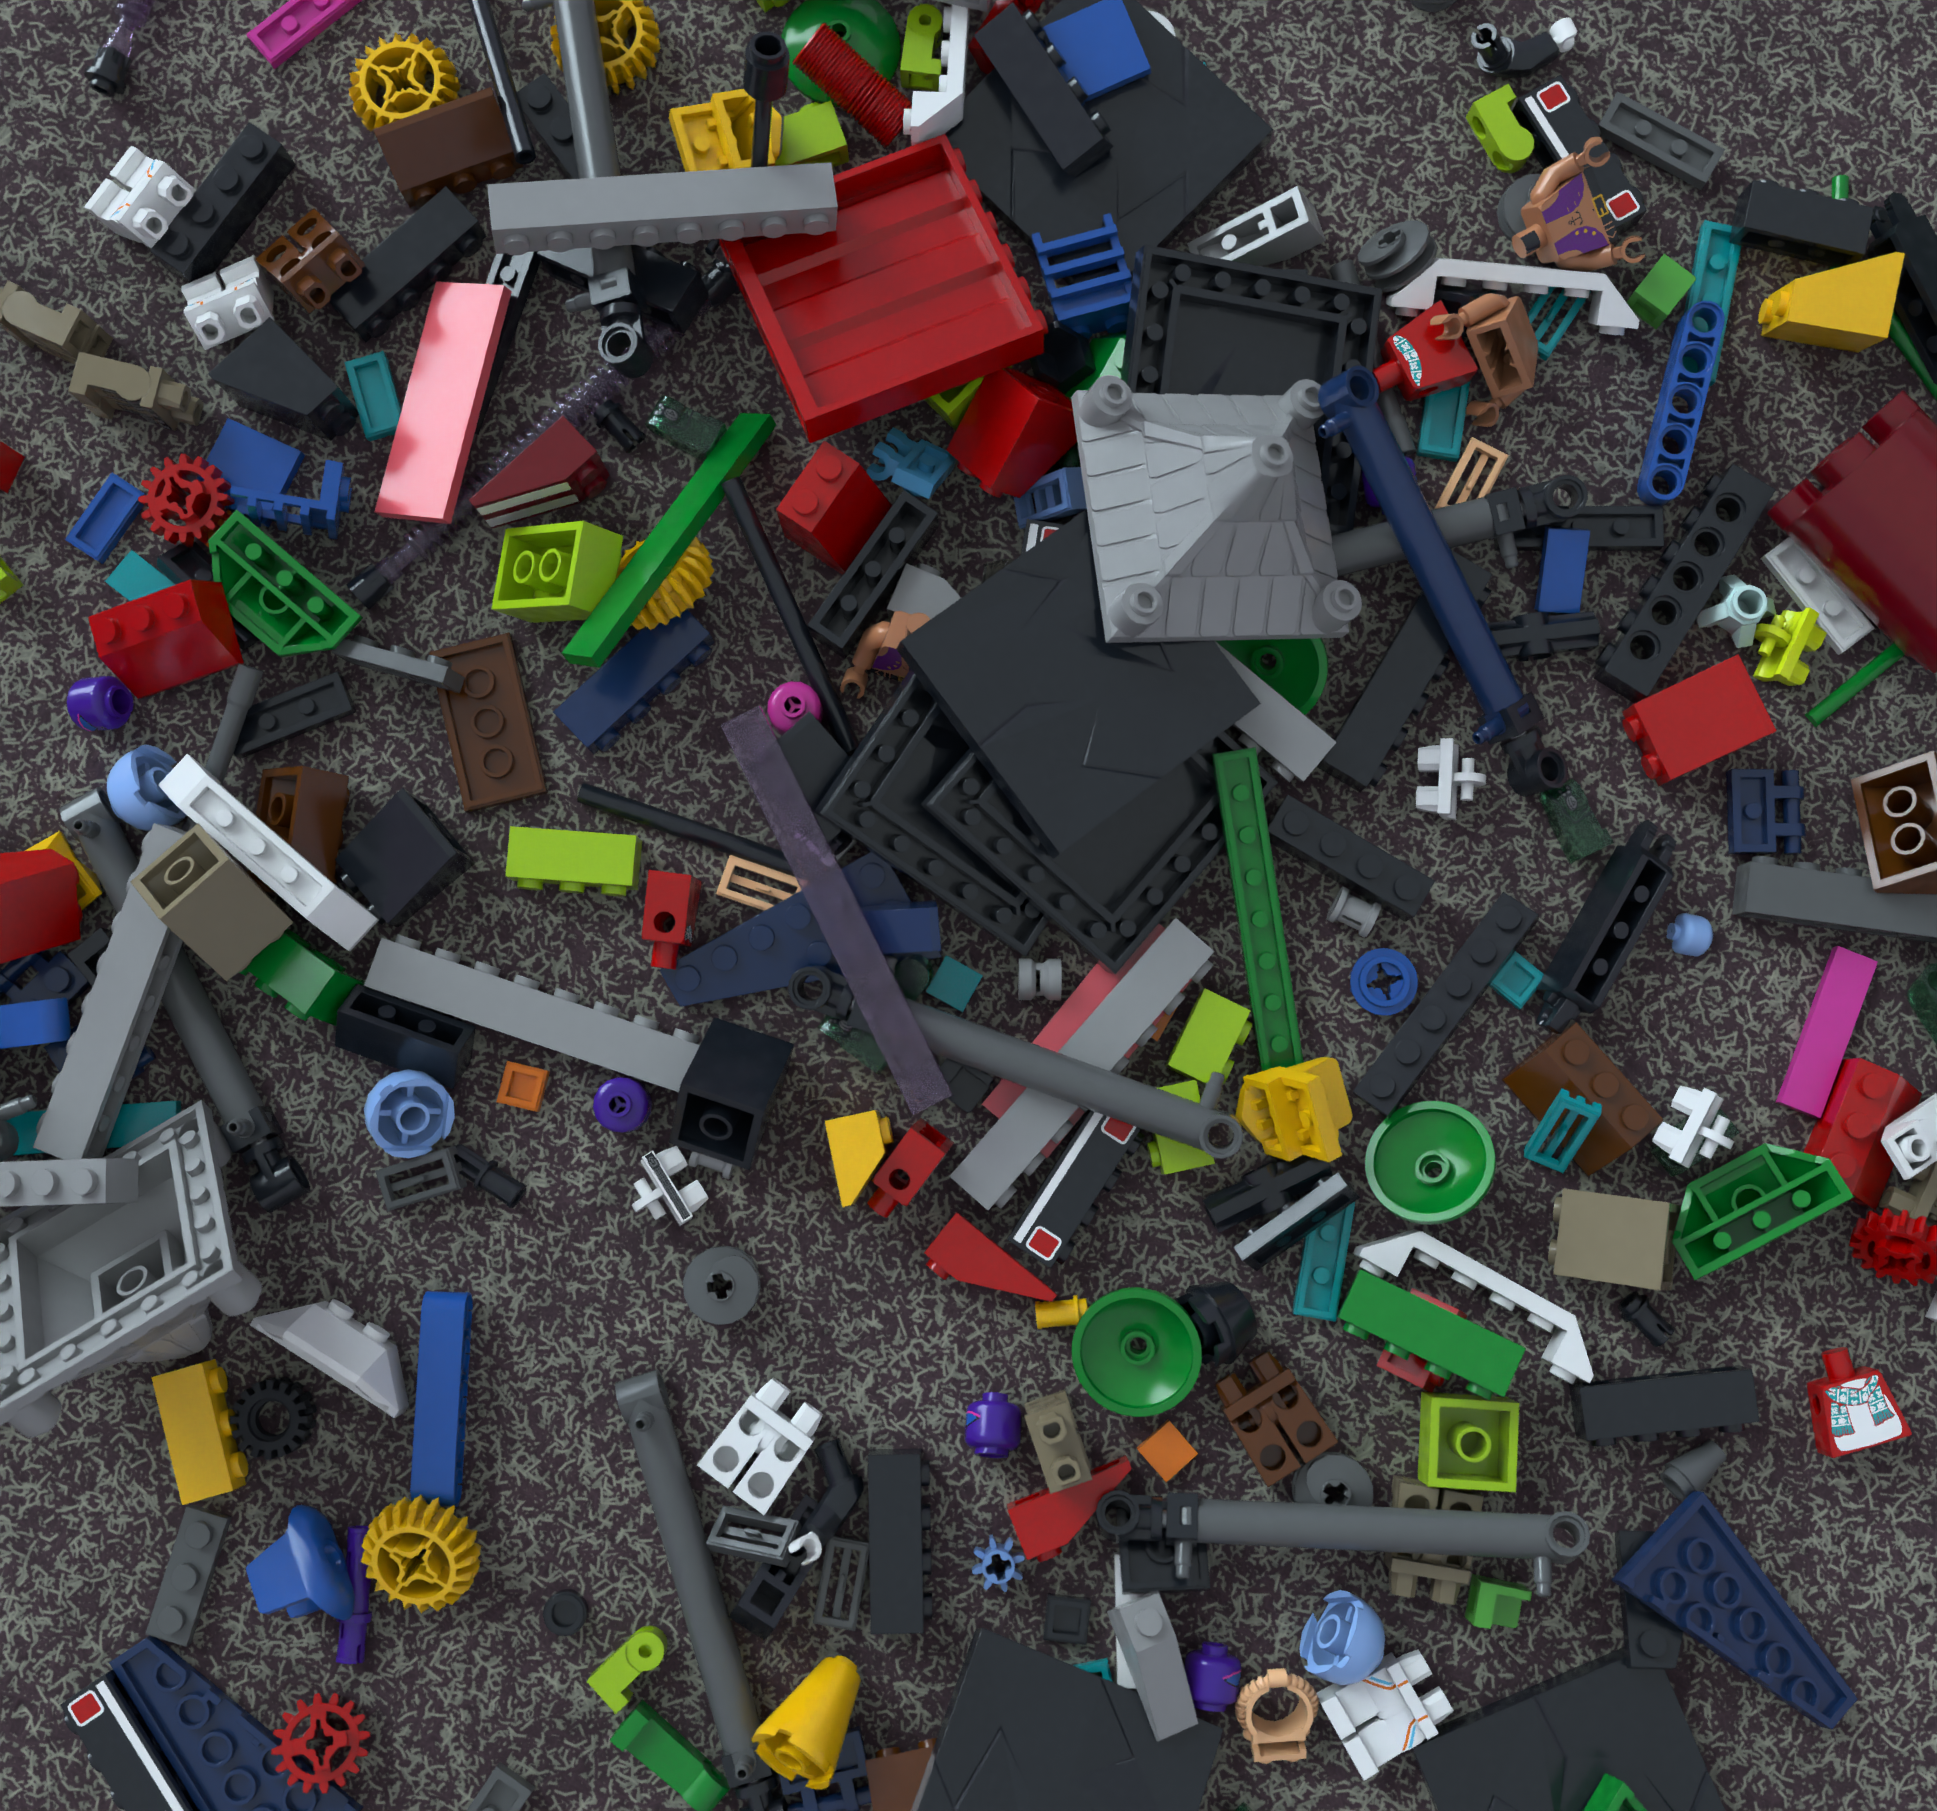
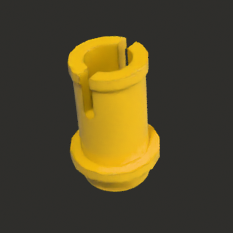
M1073 1295V1299L1035 1301L1037 1329L1076 1325L1077 1327L1081 1316L1088 1308L1087 1298L1078 1299V1295Z

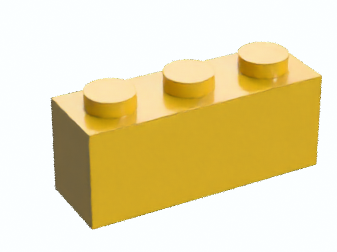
M216 1359L151 1377L182 1505L230 1492L246 1485L245 1477L248 1475V1462L245 1454L242 1451H238L236 1440L232 1435V1431L237 1430L236 1424H230V1416L235 1415V1413L227 1407L224 1392L228 1389L227 1376L224 1369L217 1366Z

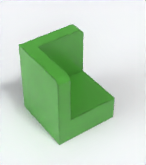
M1663 254L1626 303L1634 314L1657 329L1692 286L1696 277L1666 254Z
M1472 1574L1465 1618L1473 1626L1491 1629L1492 1624L1516 1628L1518 1626L1522 1599L1531 1601L1532 1591L1523 1584Z

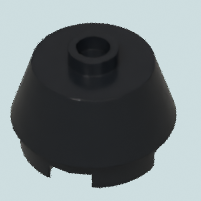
M1222 1281L1191 1285L1186 1289L1184 1295L1175 1299L1188 1312L1198 1329L1202 1344L1201 1363L1204 1365L1212 1361L1215 1367L1223 1363L1232 1364L1257 1334V1323L1252 1307L1243 1293L1231 1282Z

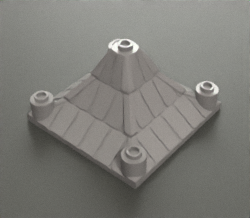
M1107 375L1096 380L1089 390H1077L1073 394L1071 401L1106 643L1342 638L1349 633L1348 623L1359 615L1362 608V599L1354 585L1337 579L1338 573L1335 554L1332 549V536L1326 512L1327 506L1324 487L1321 482V469L1313 424L1324 415L1318 401L1320 384L1308 379L1299 380L1284 395L1264 396L1131 393L1125 381L1116 376Z
M203 1100L198 1101L104 1157L139 1159L138 1203L22 1206L0 1219V1426L8 1422L26 1437H36L47 1433L57 1424L62 1406L60 1400L49 1392L50 1390H54L65 1382L73 1381L126 1360L128 1362H155L185 1358L198 1353L207 1346L212 1338L213 1325L207 1308L210 1301L228 1316L246 1313L257 1304L262 1284L237 1259L235 1243L232 1238L233 1232L230 1216L228 1215V1205L223 1189L221 1167L230 1160L232 1150L220 1127L214 1122L212 1110Z

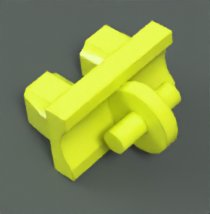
M1810 607L1805 608L1801 612L1784 610L1781 615H1774L1771 624H1757L1754 637L1762 642L1758 650V654L1762 657L1753 677L1763 682L1778 681L1788 686L1804 684L1810 669L1807 664L1799 660V657L1803 650L1805 652H1812L1821 647L1827 634L1815 623L1819 613Z

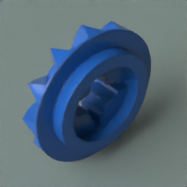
M1379 948L1365 953L1358 958L1350 972V992L1358 1002V1005L1373 1015H1393L1404 1010L1412 1002L1417 992L1418 978L1413 964L1405 955L1393 949ZM1377 964H1379V968L1385 976L1400 977V980L1394 981V984L1388 986V1000L1381 988H1367V984L1372 983L1373 980L1378 978L1377 971L1379 970Z

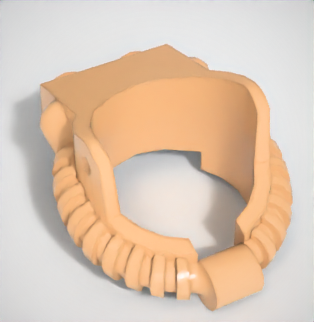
M1286 1668L1267 1669L1265 1677L1258 1676L1257 1680L1253 1679L1250 1681V1684L1240 1687L1239 1696L1235 1703V1715L1244 1729L1242 1735L1251 1743L1254 1762L1268 1764L1272 1761L1287 1760L1295 1762L1299 1759H1306L1304 1740L1309 1735L1311 1725L1317 1716L1319 1708L1317 1692L1302 1677H1296L1292 1673L1288 1675ZM1287 1687V1690L1300 1696L1295 1710L1281 1720H1265L1252 1711L1255 1702L1261 1695L1267 1693L1269 1688Z

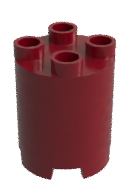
M1902 390L1861 427L1876 442L1874 445L1860 431L1852 438H1846L1809 472L1825 488L1820 492L1805 478L1766 514L1907 657H1913L1923 668L1929 669L1934 674L1937 672V424Z

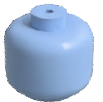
M1681 913L1676 916L1675 923L1668 925L1666 937L1673 940L1672 949L1674 952L1696 957L1704 954L1710 947L1713 931L1710 922L1706 918L1689 913Z

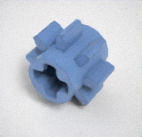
M992 1534L989 1535L990 1546L985 1550L975 1546L974 1553L982 1559V1563L975 1564L972 1567V1573L977 1575L984 1574L985 1590L994 1583L1000 1584L1001 1589L1007 1592V1581L1012 1577L1016 1580H1022L1023 1578L1022 1572L1015 1568V1563L1025 1560L1024 1552L1013 1554L1011 1551L1013 1545L1012 1537H1009L1004 1544L996 1543V1539ZM1000 1554L1002 1560H1010L1005 1563V1571L997 1573L994 1566L987 1567L992 1564L993 1555Z

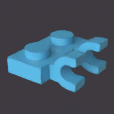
M892 428L887 434L886 441L896 445L898 453L892 447L880 441L875 446L873 455L879 457L878 462L884 464L885 467L872 463L867 468L866 473L871 479L877 481L893 476L891 482L902 486V489L912 496L929 499L953 471L957 459L945 449L923 439L917 443L910 440L900 430Z

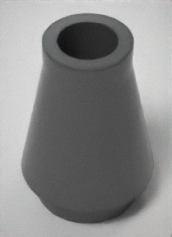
M1708 1439L1702 1445L1667 1462L1665 1470L1660 1474V1478L1665 1487L1677 1499L1684 1501L1692 1491L1702 1492L1716 1470L1727 1458L1723 1450L1715 1442Z

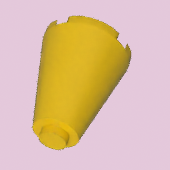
M844 1656L825 1657L760 1725L752 1737V1743L759 1742L755 1751L770 1768L791 1781L794 1780L797 1774L809 1779L805 1787L821 1790L829 1786L834 1777L861 1683V1678L857 1673V1666Z

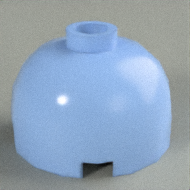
M146 744L126 753L111 769L107 778V794L115 815L131 826L145 831H151L154 823L173 826L182 821L187 815L158 786L173 770L171 766L177 762L158 747Z
M410 1069L393 1072L379 1080L368 1094L364 1107L365 1124L376 1144L391 1156L408 1159L422 1156L432 1151L431 1146L441 1137L445 1139L450 1133L455 1119L454 1102L444 1086L425 1072Z
M1338 1590L1329 1593L1323 1598L1329 1604L1318 1623L1314 1614H1311L1302 1631L1299 1650L1300 1657L1307 1660L1308 1666L1304 1667L1308 1672L1335 1684L1351 1685L1361 1682L1382 1662L1385 1632L1382 1621L1370 1605L1350 1592Z

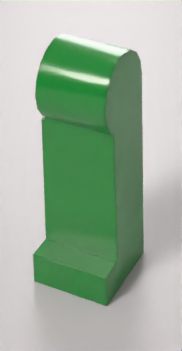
M643 1699L619 1725L609 1740L622 1752L625 1749L677 1791L696 1811H712L731 1789L729 1788L727 1778L712 1765V1762Z

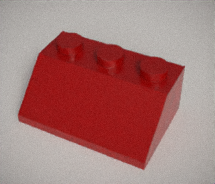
M189 579L88 617L99 658L139 699L237 666L238 663H244L222 582Z
M1862 1058L1842 1059L1822 1116L1816 1120L1804 1153L1830 1158L1854 1196L1850 1200L1876 1211L1894 1166L1892 1159L1881 1143L1885 1126L1916 1107L1922 1093L1902 1076Z

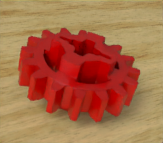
M180 454L178 464L169 457L164 458L165 469L161 471L152 466L150 471L155 476L152 482L142 480L141 485L149 490L148 495L138 497V502L149 507V509L141 514L142 518L152 523L150 527L152 532L159 536L164 535V539L175 545L180 539L182 544L192 547L194 537L204 544L208 543L209 537L207 532L210 530L216 532L220 528L218 525L220 519L227 520L230 517L224 511L225 506L234 504V499L224 494V492L231 488L230 482L220 478L223 472L213 464L209 466V462L200 456H197L193 462L192 458L186 454ZM187 476H199L202 477L205 481L201 482L200 480L196 479L191 482L190 480H188ZM181 519L185 522L186 526L173 525L168 520L178 521Z
M1884 1208L1882 1216L1869 1211L1866 1219L1858 1218L1853 1228L1849 1246L1853 1247L1852 1257L1862 1259L1861 1267L1863 1269L1874 1268L1877 1271L1876 1277L1882 1278L1885 1275L1892 1276L1893 1283L1899 1284L1901 1279L1908 1280L1913 1286L1918 1285L1919 1279L1932 1284L1934 1283L1935 1276H1937V1225L1927 1226L1925 1224L1927 1217L1923 1215L1916 1220L1912 1219L1907 1210H1902L1900 1215H1894L1889 1208Z
M320 1693L314 1694L313 1705L308 1706L301 1699L296 1701L299 1712L295 1716L284 1712L282 1717L288 1723L286 1729H275L273 1735L282 1739V1745L271 1749V1754L282 1755L284 1759L275 1768L277 1773L289 1769L291 1775L286 1784L293 1786L300 1779L303 1780V1793L309 1794L314 1783H319L322 1794L328 1793L330 1781L335 1780L340 1787H344L346 1785L345 1772L350 1771L358 1774L361 1771L355 1763L357 1756L367 1757L369 1755V1751L360 1747V1742L370 1738L371 1732L359 1731L358 1727L366 1720L365 1714L353 1717L351 1712L354 1709L355 1703L350 1700L343 1707L338 1706L339 1694L335 1693L331 1696L329 1703L323 1702ZM328 1712L342 1717L350 1729L337 1731L329 1724ZM308 1716H311L308 1730L301 1738L292 1740L298 1725ZM319 1722H321V1729H323L324 1735L333 1737V1745L325 1749L323 1765L322 1757H319L318 1750L310 1749V1741H314L318 1737V1731H320ZM351 1746L345 1761L332 1771V1760L341 1748ZM304 1755L311 1760L315 1775L303 1771L296 1764L293 1757Z

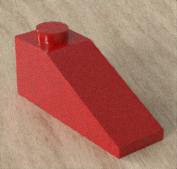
M958 1212L953 1215L924 1251L930 1258L926 1265L944 1280L951 1275L957 1281L1050 1302L1057 1296L1055 1291Z
M1126 1455L1093 1468L1090 1471L1092 1480L1050 1494L1047 1487L1007 1504V1511L1027 1560L1036 1557L1038 1562H1042L1062 1553L1061 1546L1068 1544L1094 1514L1102 1496L1113 1491L1131 1471L1132 1468Z

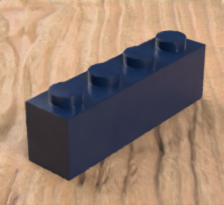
M687 609L682 612L681 618L676 616L670 619L666 626L659 623L652 630L645 626L555 709L553 713L593 754L599 749L605 752L617 743L621 737L619 731L629 721L635 724L651 710L649 703L658 694L667 695L678 686L682 680L680 674L691 664L696 667L709 657L712 652L710 646L714 643L711 634Z

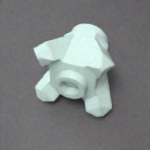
M1736 575L1723 576L1719 581V591L1723 595L1722 600L1718 605L1702 610L1696 618L1699 628L1712 627L1714 625L1720 626L1731 634L1737 648L1752 646L1757 623L1761 618L1776 615L1773 599L1766 597L1760 588L1746 585Z

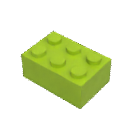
M586 521L507 528L504 535L491 610L532 623L586 620L616 580L618 566L621 562L623 536Z

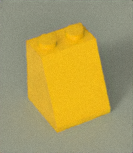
M1894 252L1794 279L1769 295L1768 299L1765 298L1762 302L1758 316V322L1763 324L1761 336L1857 353L1887 339L1905 253Z

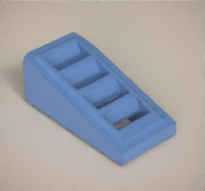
M1064 467L1044 475L1021 498L1014 497L1019 529L1026 528L1027 519L1050 522L1085 511L1087 507L1081 467ZM1031 493L1034 494L1035 506H1036V511H1037L1036 514H1035V512H1034V506H1033V500H1032V494H1031Z

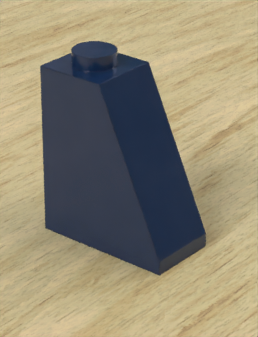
M936 900L834 909V919L826 920L828 946L836 945L837 956L941 951Z

